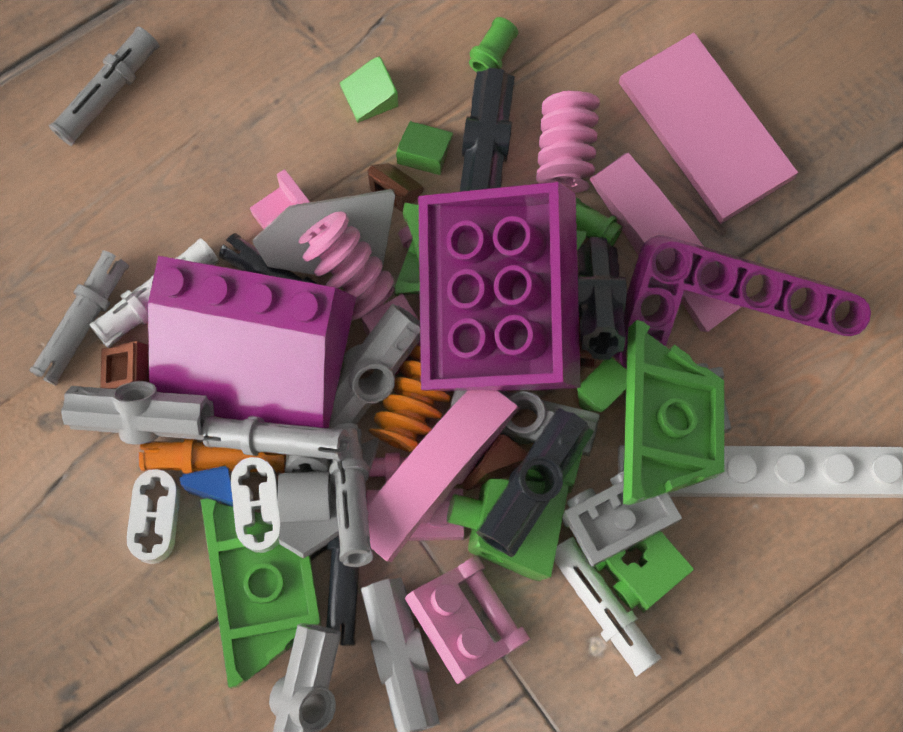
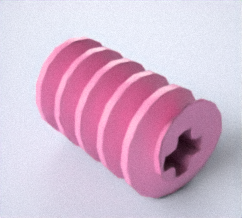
M562 91L547 97L543 101L542 114L544 117L541 119L540 130L542 134L539 139L541 151L538 153L540 168L537 170L536 180L539 184L559 182L574 193L589 189L590 185L582 180V178L591 177L595 173V167L585 161H590L596 156V149L587 145L597 140V132L590 128L597 125L599 116L592 112L599 108L600 99L596 95L582 91Z
M340 211L334 212L314 224L299 238L298 243L308 242L310 245L302 256L304 261L308 262L317 257L322 260L314 270L316 276L329 272L332 273L333 276L325 286L342 287L345 292L356 296L352 316L353 321L379 308L392 295L394 280L390 272L381 271L383 265L380 258L370 256L372 252L371 246L364 241L358 242L360 239L359 230L353 226L347 227L349 217L346 213Z

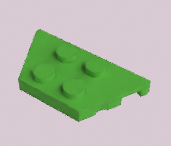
M638 320L628 327L623 504L626 505L639 503L714 479L725 472L724 380L708 368L697 365L690 355L675 344L670 349L647 334L650 326Z
M201 499L228 688H239L293 647L298 624L322 625L311 557L309 555L303 559L280 544L264 553L254 552L246 548L240 542L236 533L233 507L220 504L212 499ZM254 512L255 526L247 528V534L256 537L258 543L264 541L266 532L273 531V524H266L263 521L262 514Z

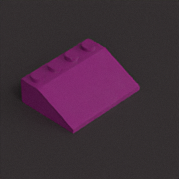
M559 182L418 196L421 390L467 391L581 388L576 194Z
M158 256L148 300L150 383L155 385L157 392L207 396V399L213 402L214 416L245 420L249 416L262 418L267 423L329 428L356 296L336 287Z

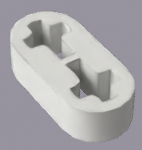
M249 457L240 461L231 474L235 528L238 539L246 548L254 552L264 553L274 549L279 544L278 478L275 470L267 461L257 457ZM257 468L261 476L268 477L267 482L259 485L260 500L253 501L251 489L246 485H242V480L249 478L250 470ZM255 509H261L262 518L266 524H273V531L266 532L264 541L258 543L256 537L247 534V528L255 526Z
M159 469L148 470L142 473L135 481L132 490L127 530V546L130 552L142 562L149 564L160 563L172 553L175 544L180 503V488L177 482L167 472ZM156 481H160L165 490L169 492L167 496L159 497L157 512H152L153 502L145 495L146 489H154ZM151 521H155V533L163 538L162 544L153 546L152 553H147L146 547L139 543V539L149 535Z

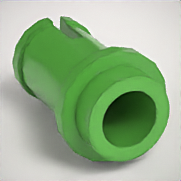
M496 17L480 45L472 47L469 53L471 58L469 60L470 67L475 72L484 71L488 68L501 69L503 66L501 59L512 41L519 34L517 27L505 18Z
M576 197L577 230L586 231V237L589 239L590 237L607 238L608 243L614 246L623 230V226L617 223V217L612 215L608 218Z

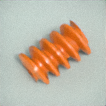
M418 345L409 354L412 361H404L399 368L404 378H395L393 391L396 395L390 394L383 400V406L388 412L380 411L374 417V422L380 429L372 428L368 430L379 440L406 452H412L420 443L417 440L418 435L426 436L432 430L425 423L426 418L442 419L443 414L433 406L434 402L449 403L451 397L445 391L421 390V346Z

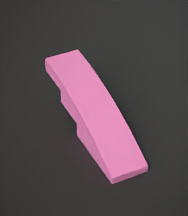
M625 153L589 178L611 214L617 217V223L623 226L622 231L638 256L644 243L651 237L658 235L669 236L703 246L667 197L629 153ZM673 248L664 249L658 254L656 258L658 271L667 270L673 265L675 261ZM715 261L708 263L703 268L701 273L703 284L710 283L717 278L719 267ZM684 290L681 299L684 307L701 332L710 331L742 307Z
M468 390L418 444L368 505L371 549L386 561L392 562L422 522L427 523L454 486L456 484L461 485L520 407L498 390Z

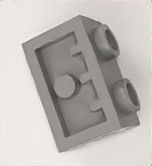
M624 471L610 479L612 487L598 494L591 488L568 500L569 509L564 511L562 521L566 528L570 526L591 567H594L680 522L682 517L669 494L660 495L632 505L623 504Z

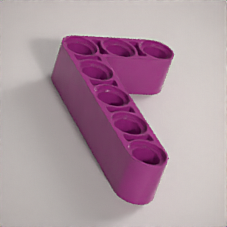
M658 235L647 240L640 250L627 290L624 315L626 336L624 351L614 354L613 357L627 370L628 327L636 320L643 321L650 326L647 334L666 347L684 290L842 336H854L865 330L870 322L871 310L864 298L842 287L673 237ZM673 248L675 252L673 265L667 270L658 271L656 267L658 254L664 249ZM717 261L719 265L717 278L710 283L703 284L701 279L703 268L708 263ZM762 275L763 286L760 292L753 296H747L746 286L748 281L753 276ZM805 288L806 300L799 308L792 309L790 304L792 295L798 289ZM658 294L661 300L658 310L649 316L642 315L641 304L644 299L650 295ZM848 301L850 307L847 316L836 322L835 310L842 302Z

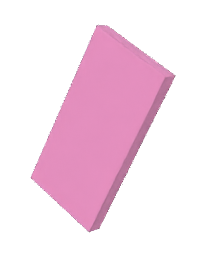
M695 33L620 76L619 84L720 224L796 178L798 171Z

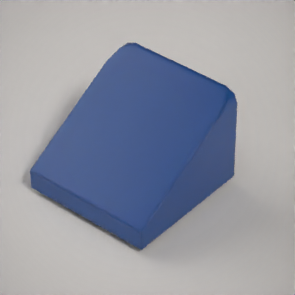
M222 466L183 474L182 477H179L180 484L189 494L203 499H212L220 504L233 507L232 472L228 467Z

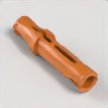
M184 438L183 442L151 441L140 444V449L144 450V452H139V467L141 471L159 469L183 471L184 474L226 466L232 472L235 466L243 459L257 457L267 461L276 473H285L286 454L261 452L257 456H250L244 454L242 450L219 447L209 448L203 442ZM254 468L250 472H258V470Z

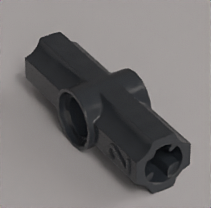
M488 68L484 71H478L476 74L471 115L466 117L463 136L462 157H464L460 192L501 188L503 162H507L512 129V121H509L515 81V76L506 73L503 69Z
M590 237L588 242L581 245L577 250L580 342L582 349L588 351L593 359L610 360L614 354L624 351L626 339L624 326L627 297L626 277H622L619 274L620 266L617 248L611 246L607 238Z
M561 408L556 409L522 463L512 471L508 484L476 531V534L485 543L510 557L515 556L549 501L560 492L564 478L593 435L594 431L588 426L586 421L574 413L567 412ZM528 470L537 471L543 476L545 481L543 494H536L527 487L525 476Z

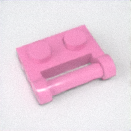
M478 555L411 591L405 597L406 602L457 684L531 640L523 626L517 628L482 571L485 570V566ZM465 582L468 584L501 637V640L494 643L459 585Z

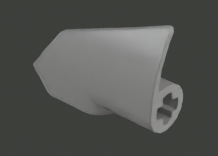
M392 189L289 205L252 242L267 267L314 274L315 268L322 260L317 257L308 262L304 261L302 256L310 245L308 242L298 243L299 238L324 217L334 212L342 211L349 217L347 227L353 226L359 230L360 239L358 242L364 241L368 243L372 251L370 256L380 258L383 265L395 192Z
M379 438L361 444L363 461L367 463L369 472L380 445ZM286 455L285 473H280L278 478L279 544L304 559L339 535L335 485L329 478V467L333 463V459Z

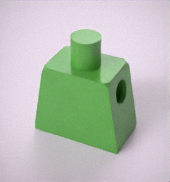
M488 480L481 486L478 500L453 494L448 507L446 521L447 523L472 529L468 544V551L531 580L541 581L551 577L569 485L563 484L560 492L549 501L514 557L495 550L476 534L483 520L508 484V480ZM526 481L527 487L532 492L543 494L545 482Z

